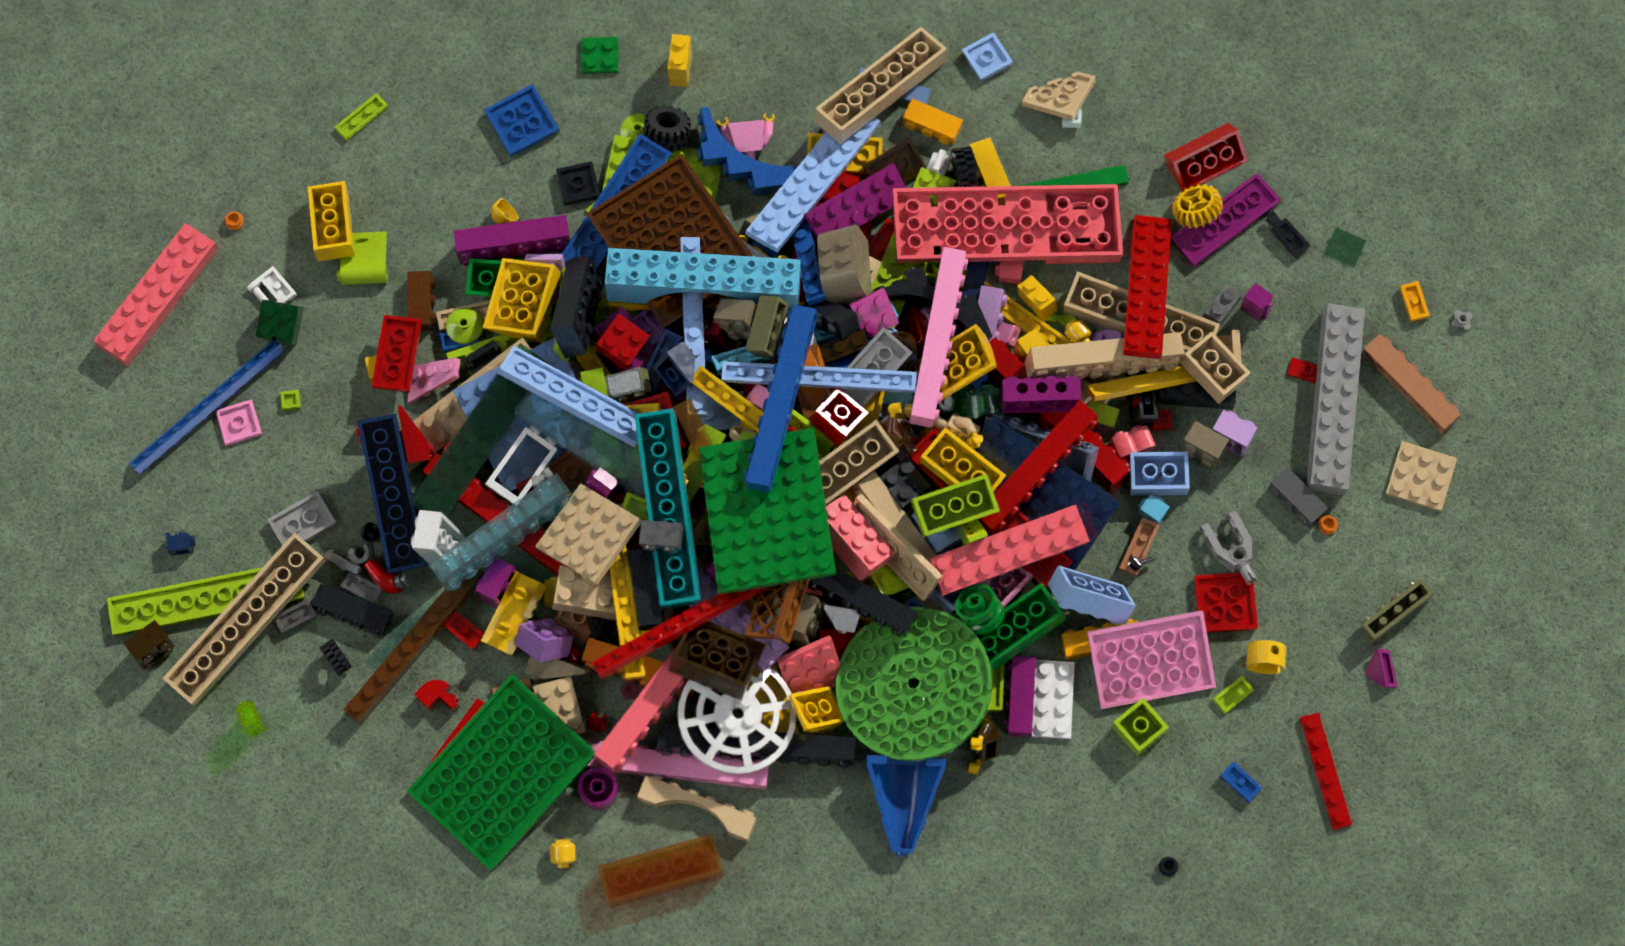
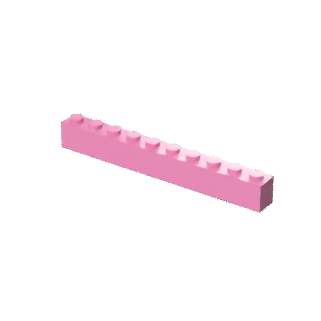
M943 247L909 420L911 424L932 428L933 422L938 421L940 410H936L937 404L941 405L943 393H940V387H944L946 376H943V370L948 369L949 359H946V355L951 352L953 343L949 342L950 336H954L956 327L952 323L953 319L957 320L959 311L955 307L956 303H960L962 292H959V286L963 287L965 275H962V271L966 270L968 259L965 258L966 251Z
M584 739L595 751L604 742L590 743V740ZM638 745L632 756L628 755L625 758L626 764L621 771H615L616 773L643 776L656 775L660 778L767 789L769 765L761 770L747 774H729L708 767L694 755L691 757H683L680 754L665 756L657 753V748L656 750H651L647 746ZM713 757L712 759L726 766L744 767V762L739 760V758L723 760L720 757ZM593 758L592 761L584 769L599 768L602 766L598 764L596 761H594ZM757 759L752 761V765L760 763Z

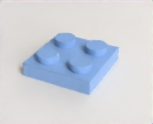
M994 32L962 49V54L980 81L1013 64V61Z

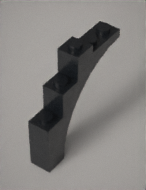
M911 267L905 271L902 280H896L887 287L879 286L873 292L884 288L890 301L903 300L932 307L936 282L930 285L923 267ZM968 295L962 296L960 303H956L955 308H958L959 311L957 320L953 319V322L962 332L977 324L986 335L988 341H990L993 335L975 295L970 297Z

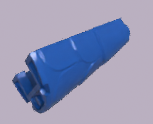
M867 755V767L882 814L881 821L891 851L896 852V856H908V853L913 852L926 823L925 818L935 798L934 794L946 768V759L929 758L923 761H900L882 755Z

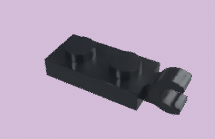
M1274 211L1267 215L1268 218L1266 220L1274 226L1271 232L1295 259L1310 248L1307 240L1287 218L1281 221Z

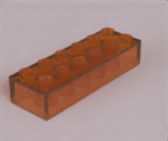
M713 834L598 866L609 908L724 876Z

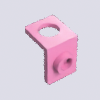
M1003 322L1002 325H998L997 332H1000L999 341L1003 340L1006 344L1015 346L1021 328Z

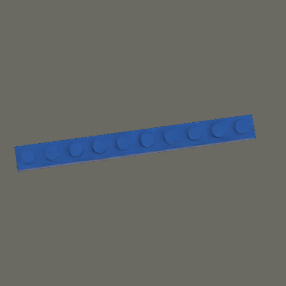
M272 340L128 464L138 474L146 471L151 463L163 457L165 452L170 447L177 445L185 434L191 433L199 422L205 421L213 410L220 408L226 399L234 396L240 387L248 384L254 375L262 372L268 363L277 359L281 352L284 351L283 347L275 340Z

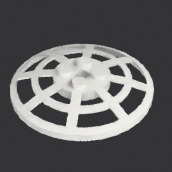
M771 667L764 673H760L757 678L755 676L752 677L753 685L749 691H746L742 701L726 694L719 696L711 691V688L689 680L678 704V725L687 748L703 764L723 773L747 774L767 767L779 758L787 748L795 729L796 712L788 695L792 694L786 682ZM769 674L780 683L787 695L788 701L777 702L772 690L764 683ZM760 687L766 692L771 703L760 705L755 697ZM690 689H693L701 694L697 704V717L685 720V702ZM707 697L714 701L716 705L713 714L703 716V705ZM736 708L743 711V717L740 719L733 716L732 712ZM790 709V726L783 740L775 734L779 722V710ZM773 711V722L771 728L768 729L760 723L762 713ZM716 722V725L721 730L716 740L708 732L705 723ZM698 725L705 739L712 745L706 755L693 743L687 731L688 727ZM755 730L765 736L760 742L749 747L747 736ZM727 736L739 738L741 748H731L723 745V742ZM769 740L779 747L769 758L752 765L750 753L762 748ZM718 750L728 754L742 755L744 767L726 766L712 759Z

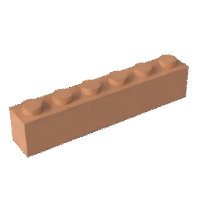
M1379 334L1364 347L1361 354L1441 434L1459 419L1461 414L1454 404H1450L1446 400L1445 395L1441 391H1437L1432 386V382L1427 377H1423L1419 373L1418 368L1414 364H1410L1405 359V355L1400 350H1396L1387 337Z

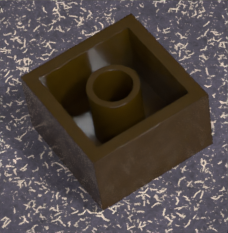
M153 620L123 643L143 670L154 667L157 664L156 660L171 654L172 648L175 647L156 620Z

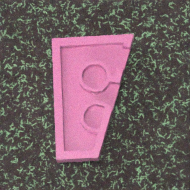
M451 358L415 365L411 391L408 393V403H416L417 399L423 396L427 397L431 394V391L438 387L442 388L460 377V359Z

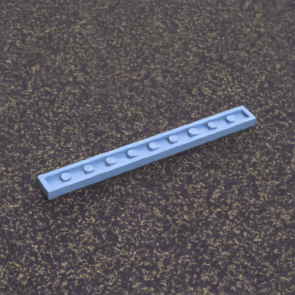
M681 237L680 252L700 253V237ZM682 292L684 342L692 349L695 355V373L700 365L705 368L702 292ZM691 383L686 388L687 417H706V393Z
M723 361L721 381L726 383L769 385V382L773 381L774 364ZM804 366L799 387L915 393L917 373L909 371Z

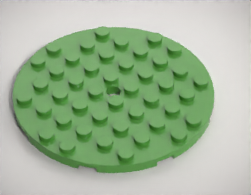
M909 607L918 612V619L907 637H898L888 627L884 626L882 628L873 621L856 633L840 660L841 666L836 676V696L840 712L848 728L866 747L882 756L895 760L923 761L949 753L964 743L978 728L986 714L991 699L992 671L983 645L965 623L940 610ZM912 679L919 680V685L915 689L909 687V682Z

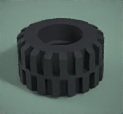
M666 105L662 107L657 106L654 109H650L649 113L645 115L643 136L671 153L681 151L689 143L690 117L687 116L685 111H681L680 108H674V106L667 107Z

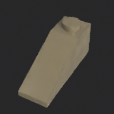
M530 656L525 673L530 674L531 679L541 681V679L590 673L591 669L562 658L539 662Z

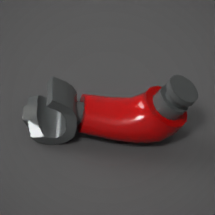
M372 542L363 545L365 554L361 552L360 547L350 546L348 551L350 560L356 564L364 562L363 566L370 577L386 593H401L404 587L412 584V579L408 572L399 575L396 572L388 573L376 558L373 559L375 550Z

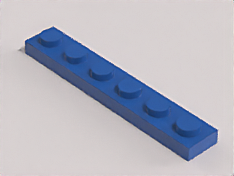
M804 219L792 236L797 259L801 261V278L808 306H812L827 299L821 286L819 262L813 234L806 219Z

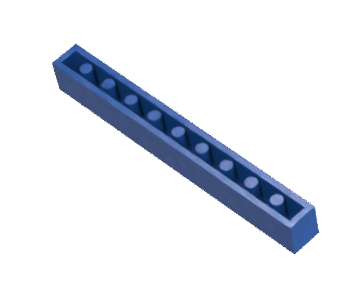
M793 305L792 311L788 312L787 322L789 323L787 329L784 328L783 345L779 346L777 353L779 360L773 366L774 378L768 385L769 397L764 400V415L760 416L758 422L760 430L754 437V452H750L749 455L750 467L744 473V481H746L748 489L771 493L818 318L817 311L814 308Z

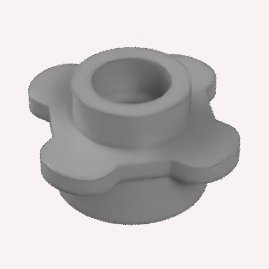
M1456 310L1454 312L1455 319L1452 322L1453 327L1464 328V330L1470 329V320L1473 315L1470 312L1464 313Z

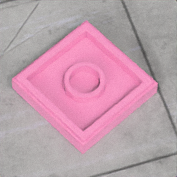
M252 399L215 410L225 446L262 435Z

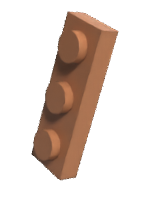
M1142 517L1119 567L1120 571L1137 578L1140 569L1134 571L1128 563L1135 556L1140 561L1146 558L1160 527L1159 524Z

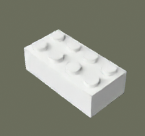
M419 510V514L415 519V534L411 538L412 548L435 570L458 573L465 535L442 512Z

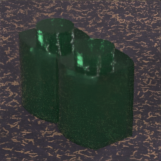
M991 384L983 385L979 390L966 389L964 393L959 394L961 417L973 419L1002 411L999 388H995Z

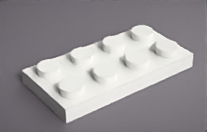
M1036 660L1031 737L1071 739L1074 662Z

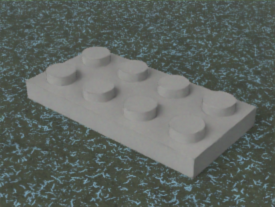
M883 327L847 368L897 371L913 353ZM841 389L862 408L879 392Z

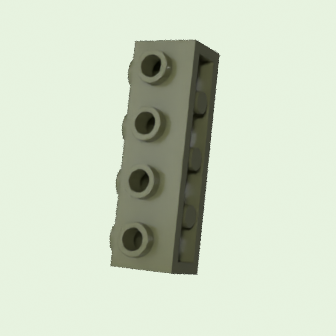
M1422 578L1416 583L1414 581L1405 587V592L1402 594L1397 593L1390 599L1391 602L1387 606L1383 604L1375 611L1376 614L1374 616H1368L1361 622L1362 626L1359 632L1371 645L1432 598L1434 592Z

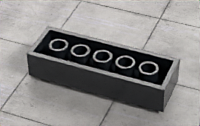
M589 255L568 259L550 328L565 359L587 353L588 345H590V336L593 332V323L596 320L595 315L598 310L599 298H601V290L604 286L603 278L598 275L596 264Z

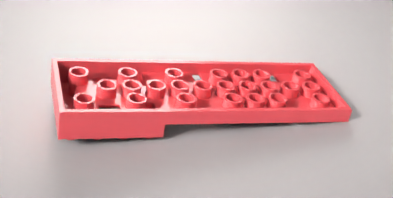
M1117 184L893 188L892 191L896 263L940 262L943 247L966 251L965 258L968 259V262L1045 260V264L1120 263L1123 256ZM997 194L1005 195L1004 206H998ZM930 195H937L938 207H931ZM1090 238V242L1078 243L1075 242V239ZM1001 245H1008L1009 253L1001 254ZM933 246H941V255H934Z

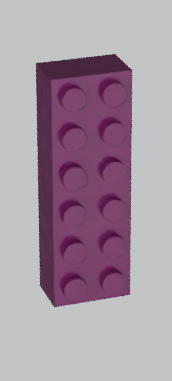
M566 215L454 230V239L459 264L469 266L470 258L502 260V258L512 259L514 256L525 258L526 254H549V251L563 253L570 242V234Z

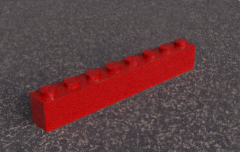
M1079 400L994 494L1000 511L979 520L993 533L996 530L1001 531L1007 524L1005 522L1009 516L1013 517L1020 509L1018 506L1023 501L1026 503L1033 494L1031 492L1036 487L1040 488L1044 484L1046 475L1049 472L1052 474L1059 467L1057 463L1062 458L1065 460L1071 454V448L1083 441L1085 432L1088 429L1090 431L1094 429L1098 424V421H1096L1098 415Z

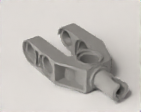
M1234 510L1225 515L1226 520H1229L1231 523V529L1240 544L1229 551L1222 548L1217 539L1218 535L1213 532L1208 523L1201 525L1200 531H1203L1206 537L1205 541L1216 561L1233 573L1240 571L1247 585L1251 584L1250 581L1252 583L1256 582L1258 578L1250 567L1252 564V538L1238 513ZM1242 556L1243 558L1239 560L1235 559L1234 557Z

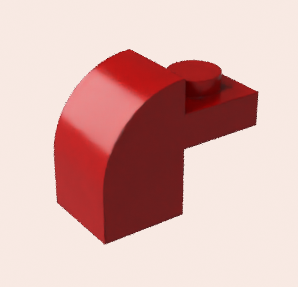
M442 680L428 681L414 693L416 699L429 711L440 700L454 713L460 708L457 703L459 699L453 693L448 694L451 690L450 684Z

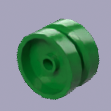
M974 584L967 587L956 599L955 610L957 615L976 635L992 632L999 627L1004 619V606L997 598L995 592L985 584Z

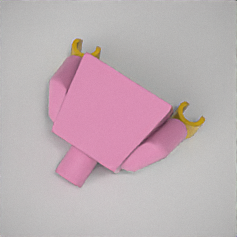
M765 113L763 120L729 123L725 117L726 122L724 124L719 123V119L717 124L722 136L739 152H744V155L756 160L755 151L766 147L773 135L775 116L772 114V118L767 119Z

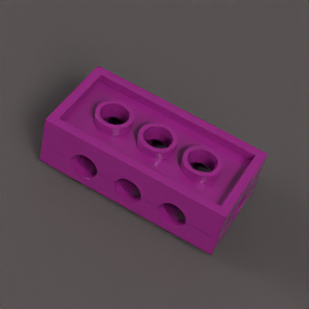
M1067 375L1064 378H1056V376H1046L1045 378L1028 376L1025 379L1007 377L1002 380V414L1069 412L1081 400L1080 377H1075L1074 375Z

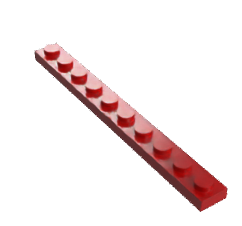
M771 586L721 595L717 593L592 661V667L599 677L603 679Z

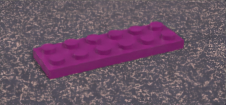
M893 163L804 213V217L817 241L818 234L855 224L859 227L892 208L893 188H906Z
M1258 173L1222 198L1223 209L1221 210V215L1217 216V220H1212L1211 224L1207 223L1204 227L1199 226L1197 229L1194 226L1190 229L1188 226L1183 227L1171 236L1170 241L1193 267L1281 202V199Z

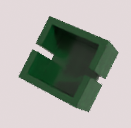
M262 299L255 337L297 344L304 307Z

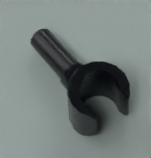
M1135 556L1128 565L1134 571H1137L1146 563L1155 561V556L1141 561Z

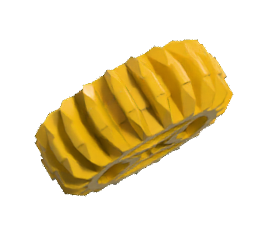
M1198 184L1196 187L1191 186L1190 189H1184V192L1178 193V197H1175V201L1172 203L1173 215L1176 221L1183 227L1188 226L1189 229L1193 226L1197 229L1199 226L1204 227L1207 223L1211 224L1212 220H1217V216L1221 215V210L1223 209V200L1217 189H1214L1213 186L1208 187L1206 184L1203 186Z

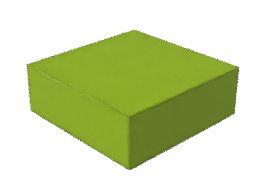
M299 390L280 392L282 411L301 409Z

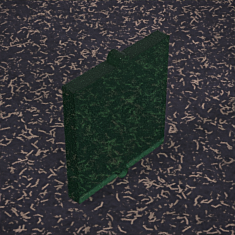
M1335 228L1331 239H1328L1329 244L1324 255L1355 267L1359 256L1362 255L1361 251L1366 240Z

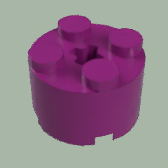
M590 768L581 775L578 782L580 798L584 805L592 810H605L611 807L618 797L619 789L616 778L606 768ZM601 786L602 790L595 792L594 787L599 788Z

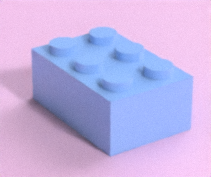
M1130 452L1128 459L1130 465V496H1149L1150 494L1153 496L1188 495L1190 489L1188 452Z

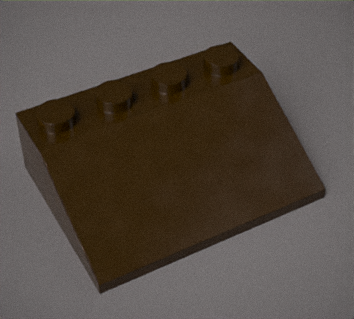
M707 621L683 634L672 656L668 671L742 701L766 644Z

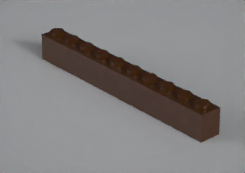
M470 561L467 562L343 710L347 716L360 726L366 721L444 628L443 625L456 611L458 612L474 593L478 580L484 576L482 570Z

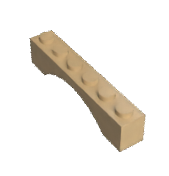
M651 775V777L645 776L637 796L638 801L654 807L675 803L699 807L716 817L725 827L729 836L748 843L756 823V817H754L752 812L743 810V812L735 809V806L729 803L722 805L717 803V799L710 796L704 798L692 789H688V791L683 790L679 784L674 782L665 783L662 781V778L656 775Z

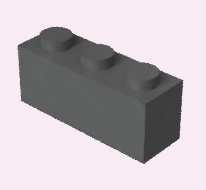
M1288 467L1270 483L1271 494L1275 498H1280L1284 502V507L1289 512L1293 511L1298 516V521L1304 526L1307 525L1310 528L1328 510V507Z

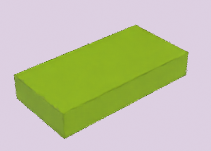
M1242 675L1215 696L1212 701L1225 715L1253 693L1255 689Z

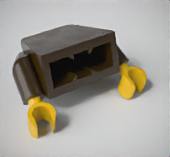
M988 715L984 716L978 728L970 736L971 750H976L977 753L974 758L976 763H969L968 773L978 774L980 765L984 761L999 757L1001 736Z

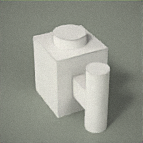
M940 149L938 153H933L927 169L946 176L951 165V158L946 155L945 150Z

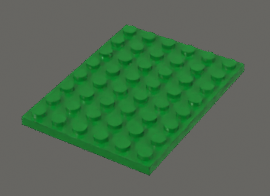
M814 427L786 433L771 493L748 489L746 481H744V473L750 467L749 455L750 452H754L755 445H753L754 438L699 447L719 595L836 575Z
M511 674L411 785L407 792L490 871H493L592 761L596 751L514 674Z

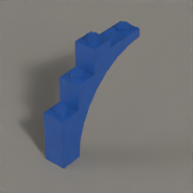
M701 107L700 113L697 115L698 126L702 128V132H700L701 143L699 149H697L698 161L701 160L702 167L722 165L723 175H726L727 181L747 179L748 188L752 189L753 196L777 193L796 170V166L766 164L739 152L719 132L712 119L709 107Z

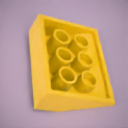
M502 258L483 328L516 339L523 338L528 342L543 343L562 273L552 264Z
M977 324L949 340V342L953 343L951 352L946 355V359H949L948 369L943 370V376H946L944 387H940V393H943L942 400L997 367L992 347L986 335ZM921 358L916 360V363L913 366L914 371L917 373V378L919 374Z

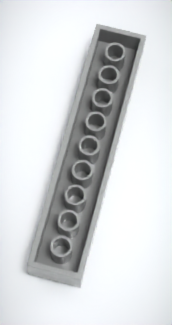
M1328 303L1322 310L1306 486L1311 491L1344 495L1349 490L1365 309Z

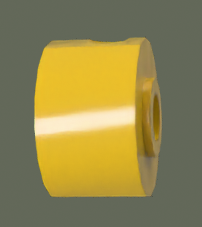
M1270 640L1253 641L1247 645V670L1261 674H1279L1281 667L1285 671L1286 645Z

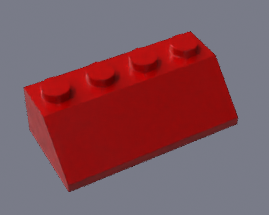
M1226 123L1164 155L1167 167L1182 193L1184 189H1190L1191 186L1196 187L1198 184L1202 185L1248 162L1239 131L1230 123Z

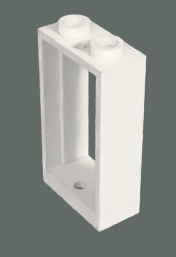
M527 427L524 428L485 483L487 487L516 507L533 485L532 480L528 481L517 497L494 481V479L527 434L550 451L533 476L540 475L557 451V448L554 447L556 444L548 438L542 439L538 436L540 432L533 427L529 429Z

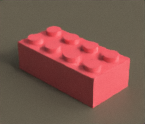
M845 494L826 506L832 549L860 581H863L887 564L895 554V551Z

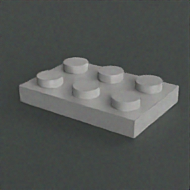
M318 491L267 519L282 546L294 532L307 542L337 525Z

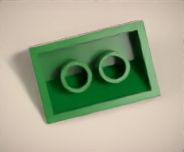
M470 258L465 295L492 297L502 261Z

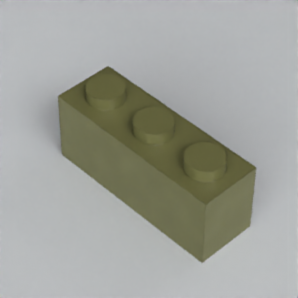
M778 296L759 297L746 351L756 357L775 358L789 306L788 302Z

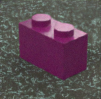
M1255 282L1245 294L1240 309L1259 322L1261 318L1265 319L1271 312L1274 295Z

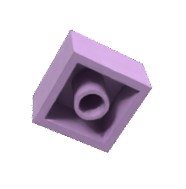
M1223 410L1212 430L1228 438L1229 441L1226 449L1243 458L1254 439L1257 427L1249 420L1238 418L1236 413Z

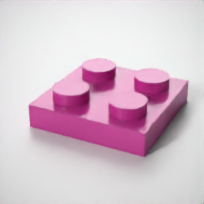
M884 288L848 304L851 310L857 312L859 330L864 329L867 339L878 334L883 327L887 330L899 324Z

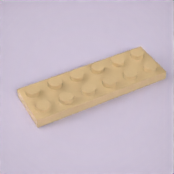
M862 494L857 496L853 505L895 551L887 565L923 601L928 599L942 575Z

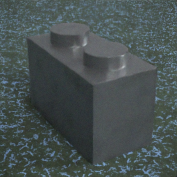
M1226 284L1207 308L1203 318L1219 323L1221 327L1240 302L1242 294Z
M642 520L639 544L647 551H656V548L664 549V552L675 553V550H681L683 526L681 523Z

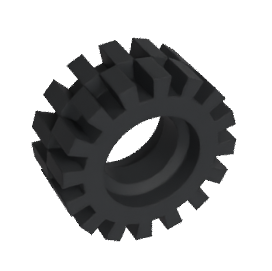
M590 617L588 626L596 640L608 643V641L614 643L613 639L615 638L617 641L619 640L616 620ZM614 621L609 628L601 629L605 623Z
M333 639L319 647L339 676L352 668L348 659Z

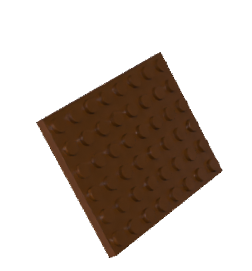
M682 154L586 213L609 248L680 252L681 237H700L701 254L753 257ZM682 292L658 296L646 303L664 330L683 320ZM702 292V306L707 305L721 295Z

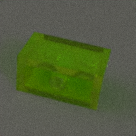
M246 700L238 704L235 711L249 738L267 730L253 700Z

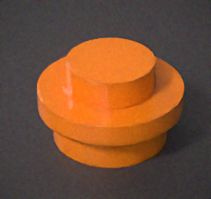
M230 212L225 217V224L229 229L237 230L243 226L244 219L239 212Z
M1327 515L1320 519L1318 527L1322 533L1330 535L1337 530L1338 522L1333 516Z

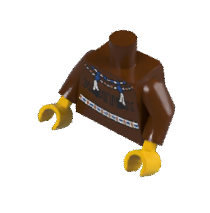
M900 402L892 403L888 407L890 415L879 422V424L897 449L905 450L907 455L911 457L919 451L914 444L919 437L912 424L909 423L913 403L905 405V414L901 413L902 407Z

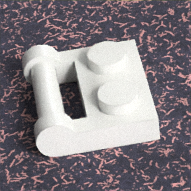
M274 266L247 287L261 302L262 299L269 300L259 288L262 284L277 300L276 302L287 304L297 296L296 292Z

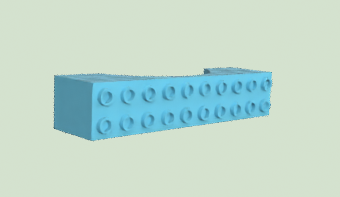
M608 248L605 277L608 301L646 304L649 300L666 294L705 292L726 295L740 300H752L756 305L760 296H778L789 303L787 312L792 311L793 305L799 306L801 283L800 259Z

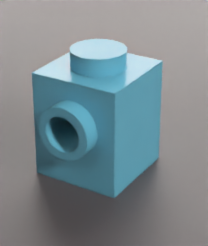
M1152 494L1147 499L1144 497L1138 505L1140 508L1139 514L1157 524L1161 523L1170 508L1161 497L1153 496Z

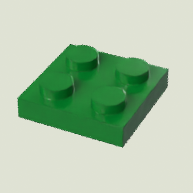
M618 37L581 38L582 74L619 73Z

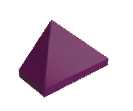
M1376 649L1365 670L1366 676L1382 687L1397 688L1390 650Z

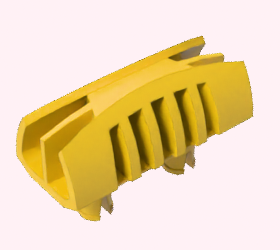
M516 571L481 641L512 656L517 648L515 641L519 624L527 623L528 619L532 618L533 615L531 613L533 610H536V603L541 600L547 586Z

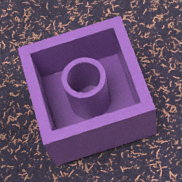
M544 618L543 620L519 624L515 645L537 661L543 662L569 657L574 636L567 632L565 628L554 623L552 619Z

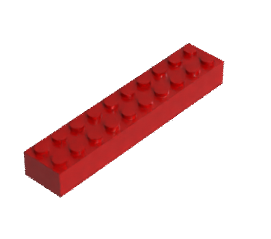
M994 337L989 343L992 347L997 367L987 373L1001 387L1002 380L1007 377L1025 379L1027 377L1026 368L1021 362V358L1016 353L1012 354L1003 340L999 341ZM1068 412L1028 414L1045 430H1053ZM1088 429L1084 434L1085 438L1082 442H1089L1093 446L1099 447L1092 476L1112 495L1128 480L1130 465L1123 458L1120 459L1110 445L1106 446L1102 442V437L1097 432L1093 433Z
M435 453L422 470L427 479L558 576L559 567L564 565L535 547L545 533L542 528L534 521L529 523L530 521L527 519V516L519 510L515 512L512 505L506 500L502 499L500 501V498L496 496L497 494L490 488L485 490V487L475 477L470 479V476L462 467H454L455 465L443 454L440 456Z

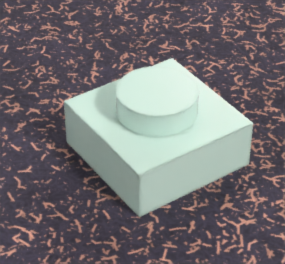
M1082 109L1079 110L1073 121L1062 118V127L1081 128Z

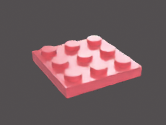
M830 635L785 654L776 660L782 679L786 682L792 694L836 686V676L841 665Z

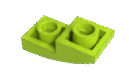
M1092 401L1088 407L1098 415L1096 421L1114 428L1120 409Z

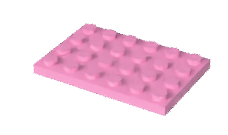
M1202 610L1087 632L1101 709L1137 703L1142 698L1147 701L1216 688Z

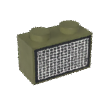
M642 367L605 376L609 397L619 403L626 402L629 397L633 396L634 398L646 396L645 393L652 391L648 370Z

